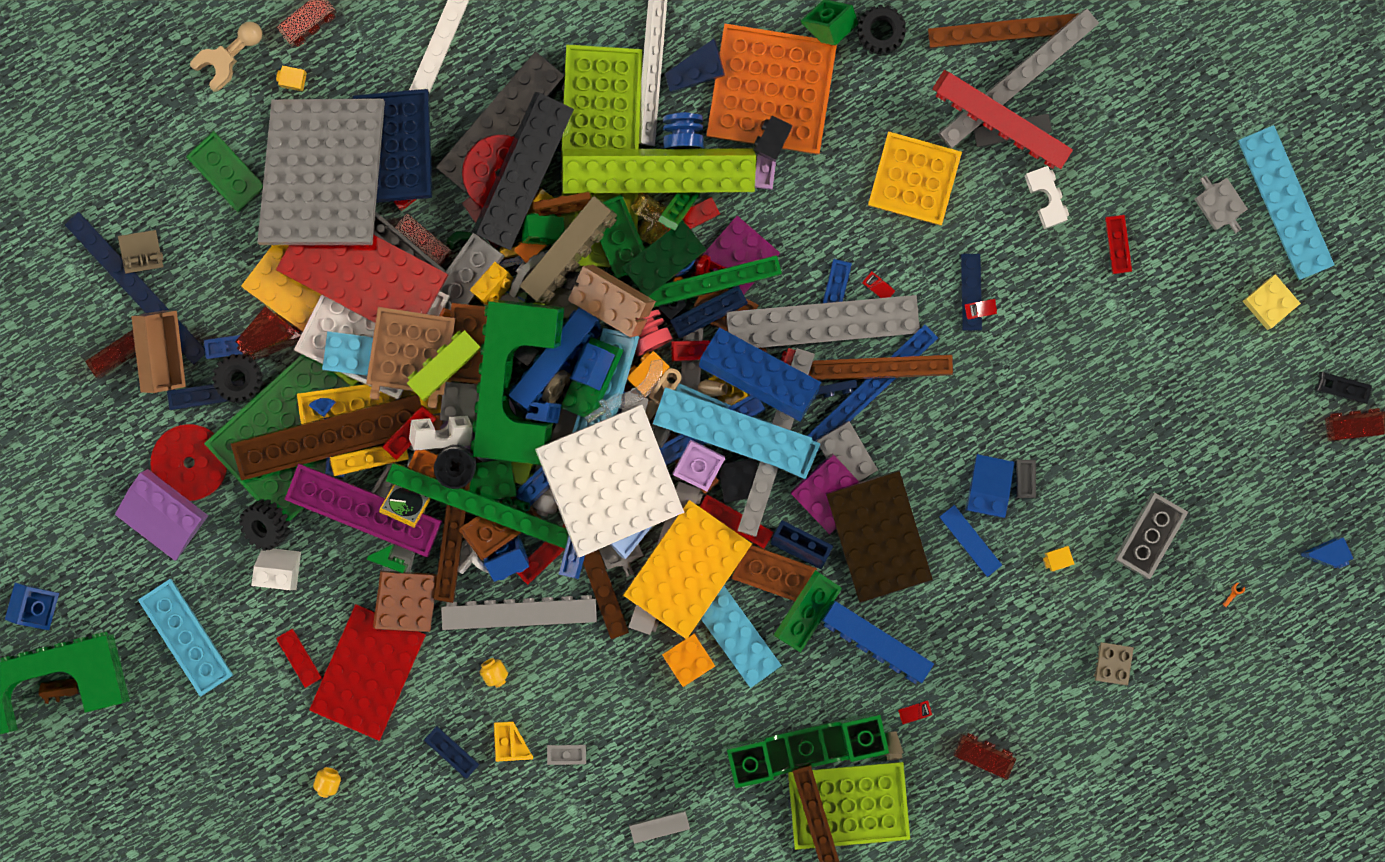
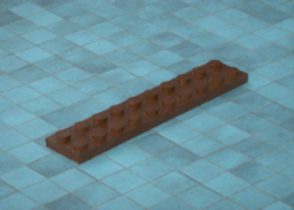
M417 394L231 442L241 480L385 443L421 407L420 398Z

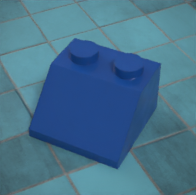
M584 343L569 379L600 391L615 355L600 347Z
M520 535L484 559V564L494 582L504 580L516 572H523L529 567L528 556Z
M1344 537L1333 538L1301 553V556L1306 559L1334 568L1349 565V560L1353 559Z
M15 582L5 620L18 625L49 630L59 593Z

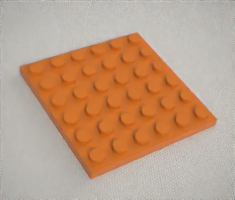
M724 23L720 58L725 76L715 79L706 137L754 144L757 137H762L764 133L762 126L765 120H770L771 116H774L793 125L782 149L819 155L837 44L821 43L817 38Z

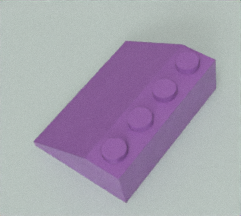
M148 469L140 472L115 513L118 518L175 561L209 516Z

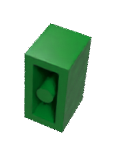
M537 213L528 214L521 226L522 242L525 244L554 245L565 231L564 217H557V215L553 214L547 216H539Z

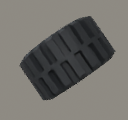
M883 5L871 7L869 11L866 10L859 21L857 31L859 43H862L863 48L869 50L870 54L876 53V56H881V54L886 56L890 52H895L901 46L906 34V23L903 21L902 14H898V10L895 8L894 10L891 9L889 5L883 7ZM879 20L888 22L893 29L892 36L887 40L876 39L870 31L871 25Z

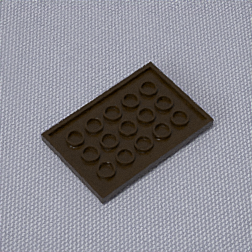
M900 470L826 493L859 603L933 580Z

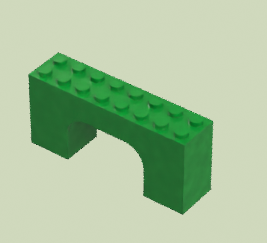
M492 300L488 302V305H485L484 310L487 322L483 325L482 330L485 342L482 343L480 351L481 355H483V362L479 364L481 382L477 384L479 401L475 403L477 421L474 420L473 423L475 440L471 442V451H473V457L541 465L535 448L551 442L553 423L522 419L511 410L509 392L513 357L516 350L522 345L553 349L561 346L564 307Z
M108 632L93 634V639H89V636L74 639L73 644L70 641L54 644V649L51 646L35 649L36 653L34 654L33 651H27L17 654V658H14V656L0 658V735L18 730L11 703L12 692L19 683L57 672L70 674L78 684L85 713L130 702L114 634L108 635Z
M876 711L726 745L735 788L774 780L775 776L792 772L793 768L810 763L811 767L838 761L850 760V762L889 754L881 715Z

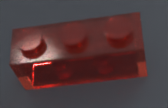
M309 0L276 26V28L292 48L294 46L299 47L306 41L305 38L308 35L316 34L321 29L320 26L323 23L331 22L336 17L335 14L337 12L328 0Z
M408 213L395 226L400 233L440 267L453 253Z
M133 330L85 361L96 378H102L136 355Z
M1380 408L1368 409V413L1361 414V410L1350 411L1347 416H1342V412L1332 413L1330 418H1325L1328 441L1385 435V411L1380 412Z
M973 734L961 735L953 756L1008 780L1016 758L1012 757V752L1004 748L1001 752L995 749V744L986 740L983 744L977 741L978 737Z

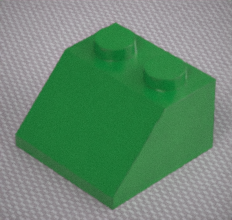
M823 0L801 20V23L821 43L836 45L858 25V20L853 5Z

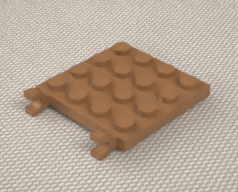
M378 307L366 384L372 385L370 398L379 400L380 386L413 391L407 384L409 381L408 377L417 370L419 372L424 368L422 364L428 358H435L438 355L437 350L444 344L448 346L452 342L451 338L453 337L456 319ZM446 382L429 396V408H437L438 395L444 396Z

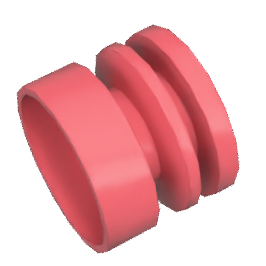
M659 310L651 311L649 317H645L647 322L641 335H639L635 350L637 356L651 352L673 340L668 328L658 329V326L664 322L663 318L654 320L661 315Z

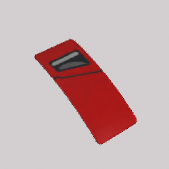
M872 271L862 282L880 298H889L895 292L891 286Z
M991 299L965 304L967 319L997 314L996 300Z
M928 700L898 710L902 724L932 715Z

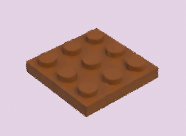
M380 571L373 628L430 632L437 575Z

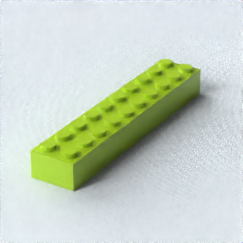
M753 148L562 149L563 193L755 192L756 154Z

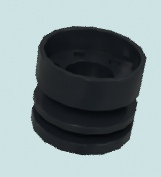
M462 445L445 447L438 454L434 464V474L437 480L443 486L450 489H459L466 486L472 480L476 470V459L473 457V453ZM453 461L460 463L459 469L451 467Z

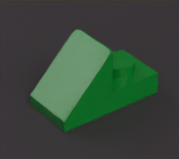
M395 544L367 557L369 561L401 573L406 572L408 564L404 563V559L396 556L393 559L390 558Z

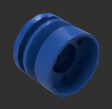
M688 112L663 116V123L667 124L663 126V130L672 133L663 137L664 149H703V135L695 133L703 130V125L699 124L703 122V116Z

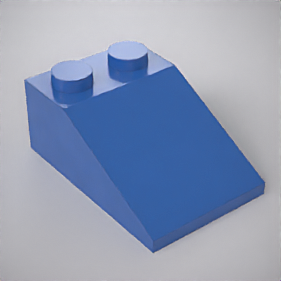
M976 455L965 511L1005 518L1014 468L1013 461Z

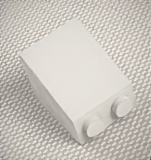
M282 549L261 550L254 565L251 586L296 590L301 552Z

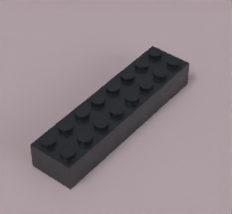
M535 51L436 167L438 171L464 193L468 194L463 183L462 168L469 150L478 141L491 135L503 134L515 137L534 92L551 97L563 83L565 75Z
M534 92L472 233L511 250L573 113V108L544 94Z

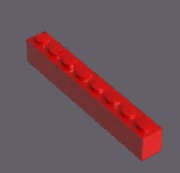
M946 70L942 72L932 90L937 92L936 97L944 102L947 99L953 102L951 106L960 112L962 109L968 112L967 116L977 121L979 118L984 121L982 124L984 127L991 131L995 128L999 131L998 135L1005 140L1011 138L1015 141L1013 145L1021 150L1024 147L1030 150L1028 154L1037 160L1039 157L1045 159L1044 164L1052 169L1055 166L1062 169L1073 151L1067 145Z

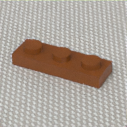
M589 192L569 196H559L558 198L548 200L542 199L538 202H533V209L539 216L571 213L583 210L592 198Z

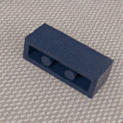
M781 520L770 543L821 570L833 548V545Z

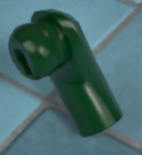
M464 231L454 232L446 240L447 248L455 250L459 242L468 241L473 233Z

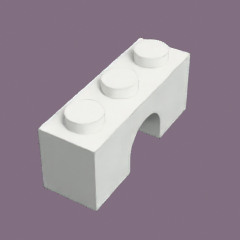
M1046 166L1027 173L1025 179L1030 193L1041 191L1046 193L1049 198L1048 206L1038 211L1043 228L1047 229L1066 222L1069 212L1066 205L1063 206L1060 200L1062 193L1060 188L1055 186L1054 181L1056 177L1053 170H1049V167Z
M468 415L449 417L447 426L441 430H435L430 418L411 420L409 440L414 450L442 449L450 445L470 446L473 426Z

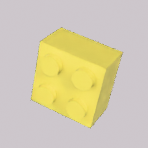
M1276 274L1271 276L1243 300V303L1267 330L1273 328L1301 304Z

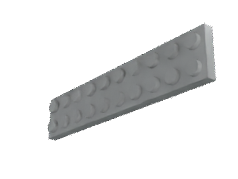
M917 295L732 311L726 315L728 332L757 348L915 334L920 329Z

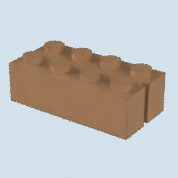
M595 265L583 266L576 281L579 284L574 285L568 301L630 338L641 335L647 322L645 317H649L656 301Z
M162 310L131 316L140 391L144 393H157L167 391L168 389L186 387L177 311Z

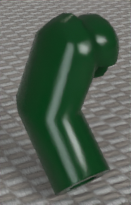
M505 497L502 500L503 504L526 512L531 507L529 502L516 498Z

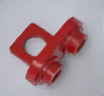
M704 254L695 260L696 272H693L691 277L710 273V269L716 268L721 270L726 267L711 261V257Z

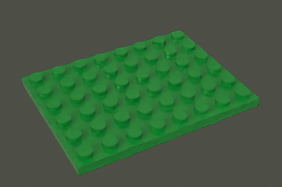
M304 355L298 357L204 443L257 501L260 499L266 501L268 499L271 500V504L273 502L277 503V508L281 507L283 509L282 513L287 514L286 521L289 522L305 509L285 500L297 466L241 480L231 442L300 425L298 393L350 387L333 371L322 370L323 364ZM371 447L359 449V450H356V451L369 449V448H371ZM326 458L303 465L325 473Z

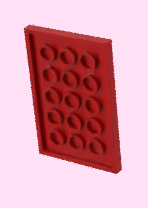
M355 604L309 711L380 741L426 634L419 631L373 628L375 612Z

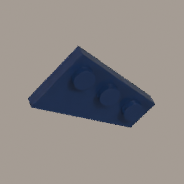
M715 39L709 41L665 73L671 93L725 76Z

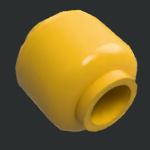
M490 658L481 664L480 675L487 686L498 688L506 683L505 679L508 676V671L501 660Z
M325 767L317 772L313 788L318 792L319 796L327 798L337 793L341 782L338 771Z

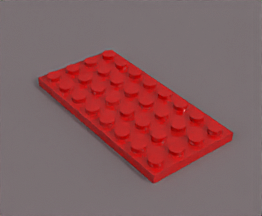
M373 235L372 245H289L276 268V271L374 323H376L378 307L428 314L448 277L447 273Z

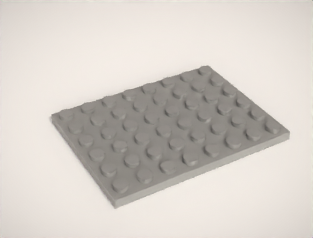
M384 99L271 100L257 241L259 245L373 244L385 106Z

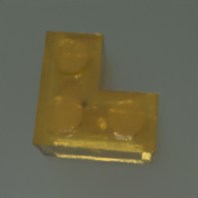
M640 193L631 208L637 215L645 219L638 229V234L642 240L651 245L669 230V228L658 221L667 206L645 193Z

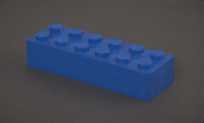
M580 307L570 314L569 321L562 327L561 346L554 349L545 348V351L534 359L533 366L522 374L521 381L510 389L509 398L517 410L524 415L527 413H538V407H533L530 404L533 402L545 404L542 401V395L551 379L561 370L570 373L577 362L584 343H589L591 337L597 339L603 330L598 318Z
M720 327L700 358L699 367L800 422L816 397L821 385L820 381Z
M836 601L832 603L822 619L825 622L824 627L832 632L838 630L841 632L840 637L848 642L854 640L858 643L856 645L857 648L865 653L868 650L874 653L872 657L881 663L887 661L890 663L889 668L899 674L901 671L906 673L905 678L914 684L917 682L923 683L934 665L925 657Z

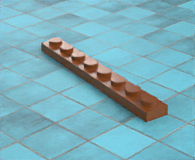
M1079 13L928 28L929 47L940 48L1053 36Z
M933 355L814 360L808 375L818 381L953 375V356Z

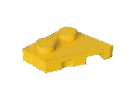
M513 721L494 723L496 762L533 759V755L530 753Z

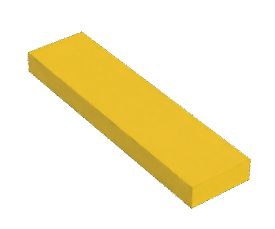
M382 446L330 457L329 459L333 476L408 460L409 455L406 450L395 460Z

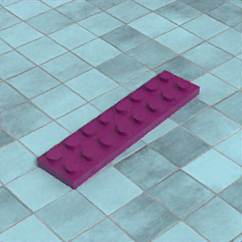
M301 464L297 466L285 497L286 501L425 557H428L442 522L423 513L415 528L379 512L386 498Z

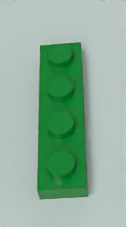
M677 193L658 221L665 227L676 230L700 193Z

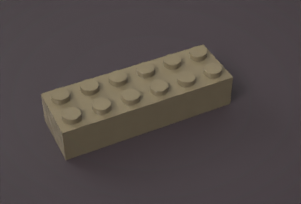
M593 196L521 283L520 287L536 301L543 304L550 302L555 296L553 292L566 283L567 275L570 272L573 273L580 264L578 262L582 257L586 258L592 251L591 246L603 238V232L607 227L611 228L614 225L617 214Z

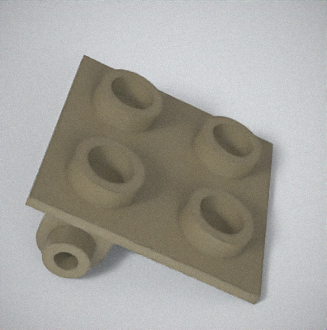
M156 230L118 236L125 274L163 267V254L160 253Z
M1101 642L1100 646H1098L1099 657H1096L1098 663L1095 664L1097 665L1094 674L1095 681L1128 685L1134 647Z

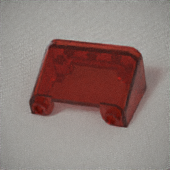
M265 306L235 342L239 345L237 349L245 356L248 354L255 360L256 358L262 359L297 344L302 334L276 312L273 313Z

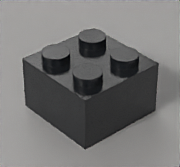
M756 459L721 465L719 474L724 503L748 499L758 469Z

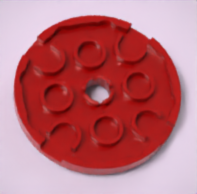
M497 134L485 137L478 141L465 157L462 168L464 187L472 200L481 207L484 206L497 177L495 172L501 168L514 139L513 136Z
M194 424L176 426L165 432L156 442L151 454L150 464L152 473L189 501L200 500L214 493L224 481L227 468L204 444L215 433L205 427ZM188 457L194 459L195 463L192 468H187L184 465V461Z

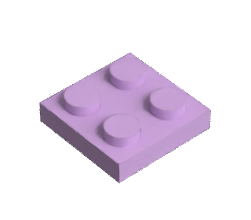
M690 440L673 471V475L708 491L725 460V456Z

